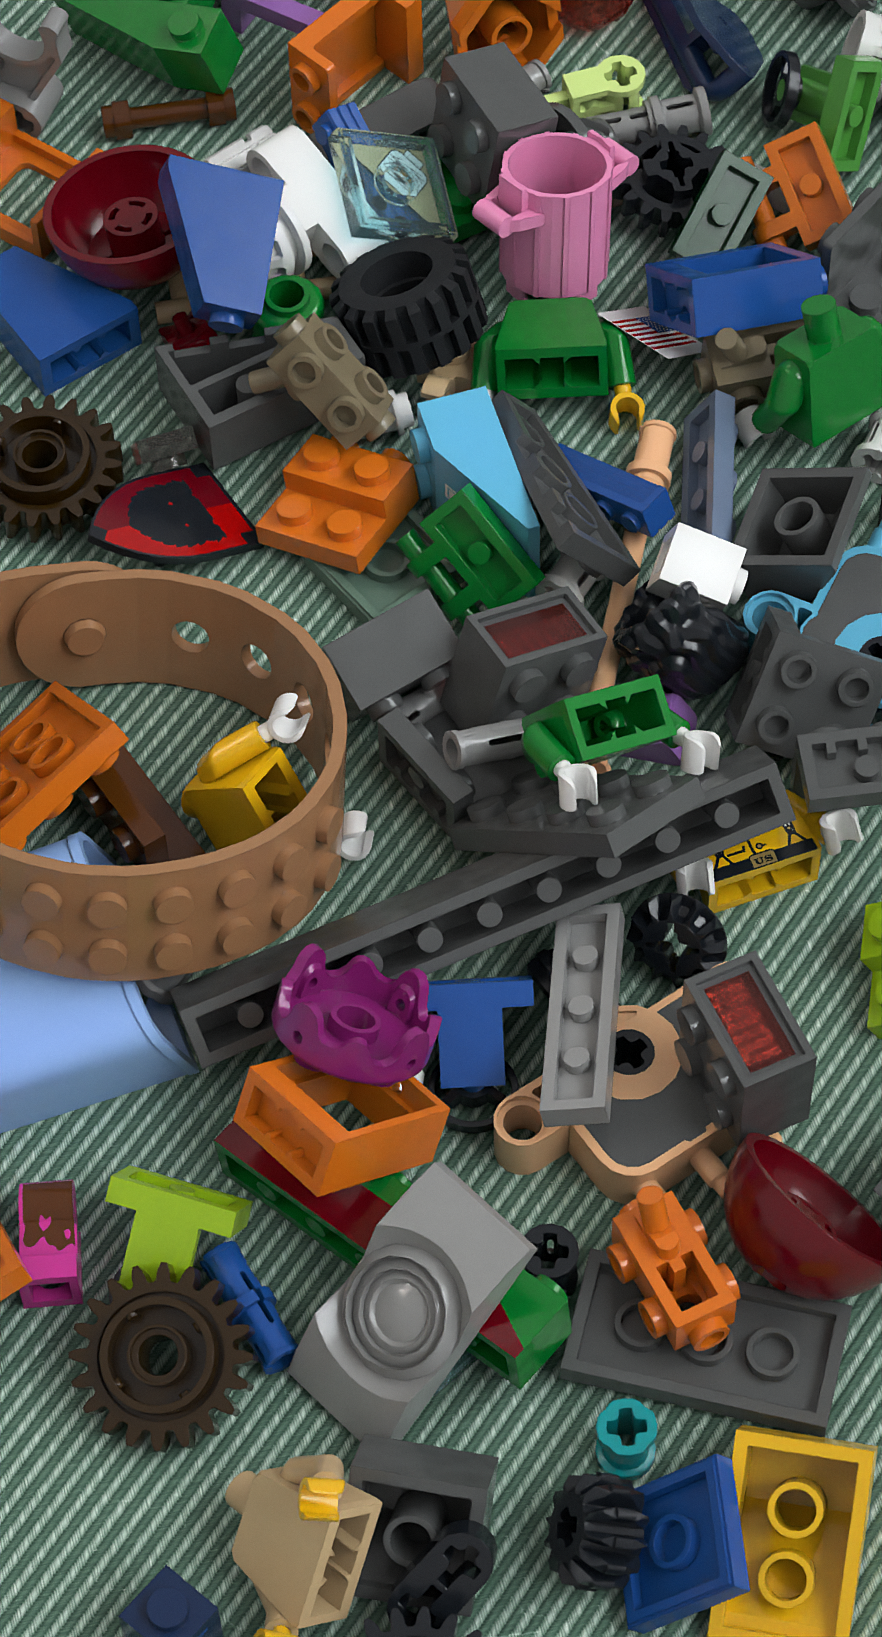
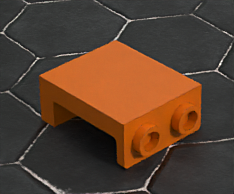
M340 0L288 42L292 114L297 124L309 134L314 133L312 125L325 111L338 107L339 104L384 68H387L408 84L424 73L422 0Z

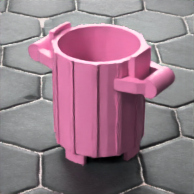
M593 129L587 132V137L576 133L550 131L519 139L507 151H504L501 174H499V185L474 205L472 215L499 236V272L506 279V290L517 300H528L529 294L536 298L585 297L592 300L597 296V287L603 279L607 278L612 191L628 176L635 173L639 166V158L613 139L604 138Z

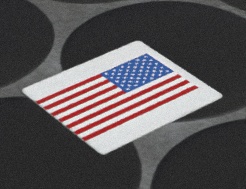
M644 306L598 313L601 317L668 359L701 353L702 343L690 335L650 321L649 309Z

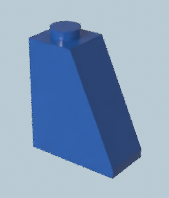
M170 154L159 172L158 186L193 317L208 320L209 327L221 332L240 333L243 331V328L251 330L262 315L284 180Z
M17 246L0 254V342L44 396L53 393L142 344L138 308L132 300L90 282Z

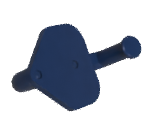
M643 0L684 88L691 93L693 87L703 86L709 102L724 101L752 80L764 63L763 56L747 26L732 10L716 0ZM709 48L728 65L716 78L704 55Z

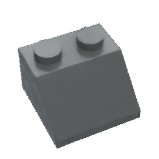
M868 467L762 469L734 544L747 549L741 568L748 570V577L743 591L749 599L759 592L774 590L809 603L813 602L819 590L823 589L837 572L873 475Z
M427 588L323 646L321 650L330 659L341 683L347 718L353 723L369 714L372 721L376 722L393 709H399L403 706L405 702L401 695L421 684L424 691L429 692L444 684L450 676L449 670L459 639Z
M364 1434L350 1466L348 1484L378 1498L383 1504L354 1596L387 1602L392 1586L398 1576L432 1539L451 1522L462 1519L472 1520L489 1529L499 1457ZM471 1545L462 1551L453 1547L454 1552L446 1570L453 1574L467 1560L475 1564L478 1550ZM431 1585L421 1597L416 1599L410 1596L407 1606L416 1608L426 1606L430 1610L434 1595L438 1589ZM475 1595L456 1615L471 1617Z

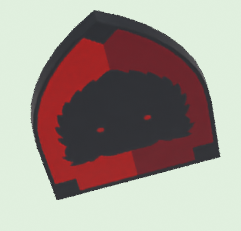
M205 462L148 474L120 485L103 499L95 511L87 537V542L125 557L152 562L156 567H163L167 564L178 565L206 562L262 549L265 546L258 542L256 528Z

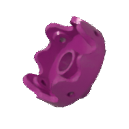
M311 943L303 948L286 977L281 979L271 1013L273 1029L280 1041L294 1055L295 1061L300 1066L311 1071L323 1072L346 1081L371 1084L378 1087H389L396 1082H402L417 1075L429 1061L442 1021L441 1016L434 1014L428 1016L429 983L425 973L418 968H411L402 973L398 979H390L381 974L374 962L365 955L353 957L345 966L339 969L326 970V954L319 945Z

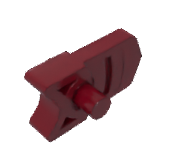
M192 310L188 315L184 311L175 314L172 317L174 325L158 329L165 345L173 344L174 351L210 345L209 337L218 336L208 326L206 320L194 318Z

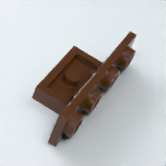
M124 745L119 749V756L109 769L100 775L90 776L77 789L78 796L90 816L94 819L99 817L108 828L112 843L125 862L130 863L132 861L135 865H145L206 854Z

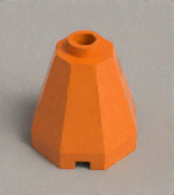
M445 0L454 55L504 42L521 66L526 65L533 59H537L546 65L564 39L563 24L558 20L557 12H561L560 0Z

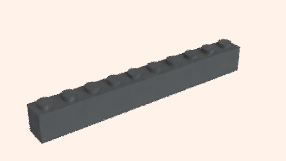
M754 745L719 760L718 770H712L704 766V772L701 775L689 773L683 775L698 776L706 800L616 858L498 852L170 989L202 1069L278 1037L273 1029L271 1013L281 979L286 977L301 950L311 943L319 945L326 954V970L339 969L345 966L353 957L365 955L374 962L381 974L390 979H398L402 973L411 968H418L427 975L796 820L776 762L757 745Z

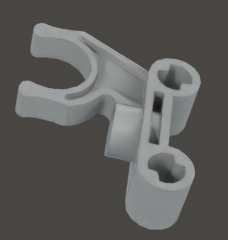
M51 7L38 28L43 41L27 40L4 27L0 22V98L14 105L17 128L34 138L41 134L63 96L64 87L55 73L73 45L68 29L69 15L59 7Z

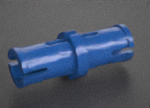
M236 1241L224 1242L214 1247L202 1257L204 1260L200 1261V1265L211 1281L216 1279L225 1285L221 1296L223 1302L236 1299L243 1304L242 1311L232 1320V1326L243 1324L254 1328L255 1334L247 1340L255 1355L258 1356L265 1374L270 1375L286 1369L291 1364L298 1344L285 1327L275 1309L276 1297L268 1286H261L257 1277L254 1276Z

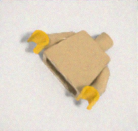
M333 1454L295 1456L290 1458L283 1467L260 1470L257 1475L252 1471H244L238 1474L229 1484L225 1500L230 1507L242 1515L232 1547L233 1560L253 1582L266 1611L264 1629H258L254 1637H299L300 1628L347 1618L383 1502L346 1483L344 1480V1465L341 1459Z

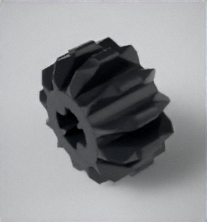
M597 1472L596 1474L569 1475L564 1483L563 1490L555 1491L552 1515L546 1517L549 1523V1535L544 1541V1546L551 1549L548 1560L549 1568L551 1571L558 1573L562 1584L572 1585L577 1590L596 1592L597 1590L609 1591L611 1588L624 1589L629 1581L630 1574L638 1573L640 1570L639 1555L641 1549L648 1547L644 1540V1529L650 1520L649 1517L642 1514L645 1503L644 1494L634 1490L631 1480L621 1479L616 1474Z

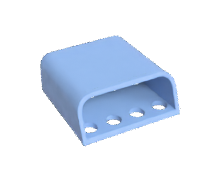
M81 831L71 834L60 841L28 852L65 862L118 866L117 862ZM0 958V1134L184 1075L190 1076L200 1072L173 1004H160L148 997L145 1005L136 981H95L62 977L28 969Z

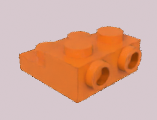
M312 434L282 470L286 489L255 525L258 542L360 575L420 499L414 464L410 463L409 459L402 452L393 448H386L379 454L360 448L356 442L346 450L334 436L329 439Z

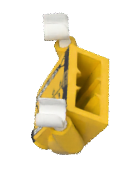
M285 693L279 696L274 703L268 721L260 725L254 720L214 744L197 763V775L185 786L181 797L183 812L188 817L196 818L200 821L216 850L244 841L266 830L289 814L306 797L307 793L281 747L271 746L270 743L273 739L282 743H293L302 737L311 714L307 713L299 719H289L285 716L294 708L298 698L297 694ZM352 810L344 814L340 856L345 859L360 861L366 858L372 848L374 831L369 830L365 832L368 819L365 812Z
M786 790L796 820L670 872V875L677 883V893L688 896V891L700 889L703 904L714 913L818 880L822 850L820 843L826 846L829 855L834 856L841 852L840 841L854 840L857 843L863 841L857 813L851 808L808 813L805 799L790 790Z

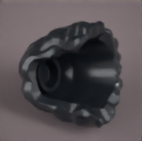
M648 580L635 591L633 603L624 609L621 619L614 627L615 635L612 639L614 648L621 657L626 659L629 668L634 672H638L642 678L658 674L663 691L666 693H674L686 701L702 699L716 692L743 667L750 649L748 643L749 632L737 620L726 615L723 610L716 607H704L694 582L684 581L671 592L670 597L665 599L645 591Z

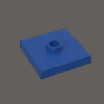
M714 1454L634 1489L644 1494L645 1503L642 1514L649 1517L650 1522L644 1529V1540L648 1547L641 1549L639 1555L640 1570L638 1573L630 1574L629 1581L623 1589L629 1630L645 1634L750 1592L731 1458Z

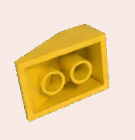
M741 1425L736 1429L732 1464L750 1592L711 1607L707 1637H850L878 1446Z

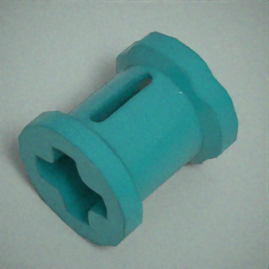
M622 1398L610 1402L607 1408L597 1417L595 1457L598 1466L604 1473L616 1474L621 1479L631 1481L640 1479L649 1472L654 1464L656 1453L655 1441L658 1428L655 1414L637 1399ZM619 1435H631L633 1445H621Z

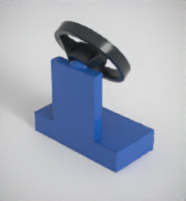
M532 976L429 980L427 1009L428 1011H437V1015L442 1017L438 1032L440 1063L435 1067L430 1076L428 1089L435 1095L439 1079L441 1089L452 1088L441 1099L451 1109L459 1104L469 1108H477L485 1105L487 1102L498 1106L507 1096L494 1086L506 1085L505 1076L511 1085V1094L518 1090L516 1074L512 1067L504 1060L502 1008L534 1006ZM448 1115L445 1125L458 1132L476 1134L493 1130L494 1118L491 1117L481 1121H464Z

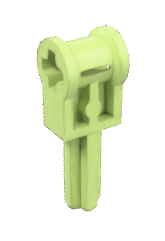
M614 55L604 59L598 66L563 74L562 91L543 96L548 102H556L568 107L579 118L623 111V104L628 105V109L642 106L643 101L639 91L645 83V69L640 61L631 56ZM617 71V81L612 80V74Z

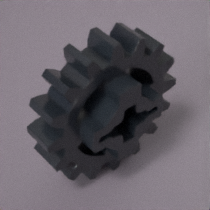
M658 124L656 136L652 138L645 131H638L635 145L624 142L622 146L639 158V166L634 174L628 176L612 191L613 199L623 200L621 214L625 217L637 213L639 215L637 228L640 230L647 228L651 223L658 225V235L662 238H665L669 228H677L679 231L719 153L725 150V148L721 145L709 149L706 146L709 134L705 132L698 135L695 139L688 137L686 125H681L677 134H669L664 124Z

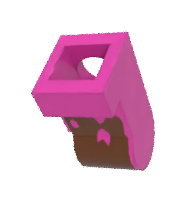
M74 1180L20 1183L18 1194L19 1256L33 1280L19 1289L23 1308L83 1304L80 1231L78 1232ZM65 1283L53 1289L40 1286L43 1284Z

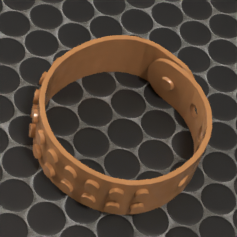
M98 561L30 566L0 572V687L37 679H43L50 683L57 681L62 686L70 687L130 682L172 684L224 697L241 704L268 720L274 703L279 696L285 693H295L298 696L296 704L285 716L289 719H299L307 713L311 714L302 737L294 742V744L311 764L318 778L304 800L289 814L266 830L236 844L190 858L131 866L87 865L31 854L0 842V958L28 969L68 978L95 981L153 980L217 967L271 944L295 927L313 910L324 892L332 889L338 878L342 862L340 854L344 822L347 712L341 683L330 659L310 634L285 612L248 591L218 580L184 573L148 569L123 570L115 565ZM187 621L201 626L208 634L209 641L203 644H195L185 640L177 632L176 624ZM250 644L258 647L265 653L271 664V672L264 670L258 665L252 656ZM308 694H309V696H310V699H311V702H312V706H311V704H310V701H309V698H308Z

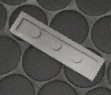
M620 903L592 905L556 920L539 1109L544 1127L610 1123L625 918Z

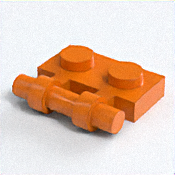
M816 121L763 145L771 166L762 171L773 176L774 179L753 217L756 228L752 234L757 245L772 242L788 247L786 240L799 232L804 246L810 252L818 248L823 234L831 224L835 222L841 224L853 210L830 150ZM751 156L741 157V159L755 166ZM781 187L790 211L776 217L767 195L772 190Z

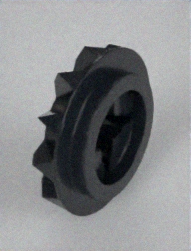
M679 893L657 894L643 901L631 917V926L626 939L632 942L635 947L634 961L644 962L651 968L652 980L661 976L667 977L672 980L677 989L683 985L685 979L707 971L725 961L728 943L723 925L711 909L695 898ZM673 924L674 933H677L679 943L687 945L680 957L674 952L672 943L663 941L671 931Z

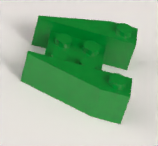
M54 0L59 8L68 13V24L75 34L176 88L224 94L244 51L222 9L213 8L216 0Z

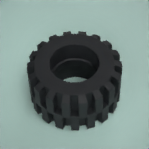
M422 235L412 238V236L379 245L375 249L359 256L354 263L347 265L339 273L341 277L334 280L330 288L332 294L329 295V302L334 315L338 317L365 355V366L374 369L382 379L393 376L394 379L406 378L415 374L419 376L453 362L454 358L465 354L471 349V343L480 339L484 333L482 328L487 325L488 321L487 309L468 255L459 243L454 244L453 240L447 237L435 238L434 235Z

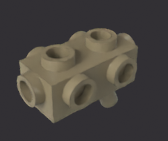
M315 312L306 319L300 313H297L285 322L273 336L278 344L266 362L269 367L254 370L248 374L250 388L256 395L286 387L288 394L295 401H302L346 450L364 436L369 442L374 441L396 419L388 410L394 398L388 393V388L381 376L374 369L363 366L348 349L347 342L338 329L331 324L324 323Z
M803 319L739 331L727 327L721 329L717 335L703 337L700 358L693 360V373L698 392L700 394L710 392L711 394L716 389L734 396L735 413L751 405L760 406L767 396L775 369L774 347L779 339L803 326Z

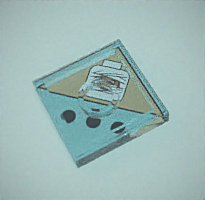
M339 127L328 137V143L351 237L396 241L404 237L412 236L413 238L422 235H434L435 238L447 237L453 241L458 237L434 138Z

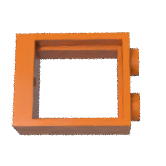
M294 1055L249 1067L233 1121L313 1194L320 1197L432 1162L451 1108L414 1076L405 1081L396 1082L389 1087H378L371 1084L350 1082L323 1072L308 1070L295 1061ZM347 1100L373 1124L348 1131L322 1107Z

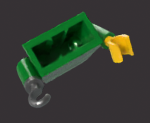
M538 297L533 300H515L508 304L503 321L495 323L482 334L474 345L470 390L486 386L491 399L501 390L517 399L609 395V390H614L615 397L611 401L608 417L610 430L614 434H618L619 413L629 412L635 416L637 431L643 425L645 404L642 398L632 393L631 387L636 385L629 338L616 325L603 317L597 316L591 299L585 297L555 299Z

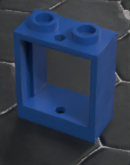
M772 242L645 264L650 321L695 338L717 335L721 329L727 327L739 331L803 319L801 312L803 301L814 295L827 294L828 279L825 269L821 265L820 257Z

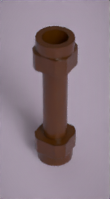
M232 87L226 88L224 94L204 92L205 97L130 108L127 99L113 101L111 105L100 106L105 139L117 138V141L132 139L133 130L203 119H208L210 127L226 125L228 121L237 120Z

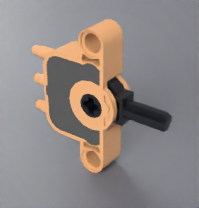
M554 949L539 951L526 967L528 975L532 976L533 981L548 999L550 996ZM683 986L649 1008L638 1005L621 1006L619 1003L610 1123L544 1127L539 1112L542 1086L541 1075L506 1097L498 1104L493 1115L494 1155L499 1165L508 1172L517 1175H529L541 1170L569 1152L604 1195L610 1200L625 1205L637 1199V1192L645 1186H658L664 1194L666 1190L694 1172H697L708 1187L713 1188L724 1199V1186L728 1168L719 1159V1156L736 1146L727 1128L720 1131L715 1127L704 1103V1094L707 1092L697 1075L689 1077L684 1072L676 1055L674 1042L680 1036V1026L676 1011L682 1008ZM759 989L755 1016L757 1022H759L762 997ZM734 1043L741 1055L743 1053L742 1048L738 1044ZM517 1129H528L537 1135L527 1140H518L511 1137L509 1133ZM779 1132L769 1135V1137L783 1143V1138Z

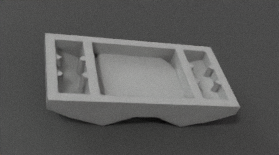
M434 1162L379 1221L363 1258L349 1278L314 1313L287 1372L360 1442L364 1434L402 1440L538 1248L443 1162Z

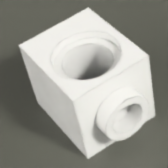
M678 522L664 536L645 591L668 599L671 592L680 583L692 581L698 588L704 607H716L722 610L728 603L735 605L743 592L748 577V570L741 568L747 549Z

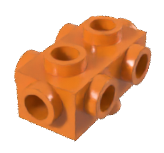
M645 1186L637 1192V1199L626 1204L618 1212V1215L612 1218L611 1241L613 1244L606 1247L607 1257L620 1282L625 1284L634 1279L645 1299L638 1302V1309L647 1330L654 1339L666 1335L675 1351L690 1343L695 1351L710 1349L728 1336L730 1333L728 1325L735 1322L736 1302L741 1298L738 1284L729 1267L724 1262L716 1265L707 1251L705 1245L708 1244V1237L697 1213L692 1208L683 1210L672 1190L663 1194L662 1189L658 1186ZM685 1302L696 1304L683 1312L679 1307L680 1304Z

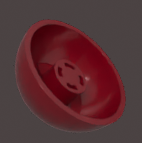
M139 144L109 149L73 166L54 184L43 207V225L56 253L69 268L84 279L99 286L117 290L145 289L161 284L181 272L158 186L159 172L170 154L189 159L193 158L173 148Z
M747 1134L737 1148L727 1172L724 1186V1213L733 1243L750 1268L763 1276L775 1288L788 1294L811 1300L845 1299L859 1295L881 1284L882 1225L838 1181L796 1150L764 1134Z

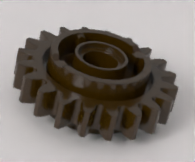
M47 395L42 408L38 409L34 408L32 401L28 397H23L21 403L22 411L19 413H14L11 408L4 404L1 405L0 523L4 521L7 538L12 539L19 533L21 528H28L31 543H36L41 536V531L43 529H50L55 540L60 541L63 537V526L66 524H70L80 533L85 532L83 515L88 514L94 517L95 511L103 499L117 488L116 484L124 482L120 441H115L113 426L111 423L99 425L98 411L94 408L79 416L77 400L73 398L61 410L56 409L53 395Z
M161 1262L157 1270L156 1280L152 1282L145 1269L135 1266L132 1268L133 1287L131 1289L111 1278L107 1281L109 1292L113 1297V1301L109 1305L89 1298L87 1301L89 1308L97 1315L98 1320L94 1325L88 1323H75L73 1329L78 1334L89 1339V1346L69 1352L68 1358L88 1364V1371L77 1376L71 1383L73 1387L78 1389L95 1390V1394L89 1398L82 1408L85 1413L95 1415L108 1409L109 1413L102 1426L104 1433L114 1435L122 1430L126 1424L128 1425L126 1445L139 1448L150 1432L154 1451L166 1453L171 1442V1434L175 1432L177 1440L184 1448H195V1426L199 1425L209 1435L218 1436L220 1429L214 1414L219 1410L238 1417L241 1413L238 1406L229 1397L231 1391L248 1392L253 1390L254 1385L247 1379L240 1377L238 1369L241 1366H250L258 1363V1356L244 1350H239L238 1345L255 1334V1330L249 1325L239 1324L232 1326V1320L239 1315L244 1306L236 1299L218 1305L225 1287L222 1282L214 1279L199 1291L201 1273L198 1269L189 1266L182 1274L180 1281L176 1283L173 1265ZM172 1339L178 1349L177 1363L169 1373L156 1376L149 1364L150 1352L158 1342Z

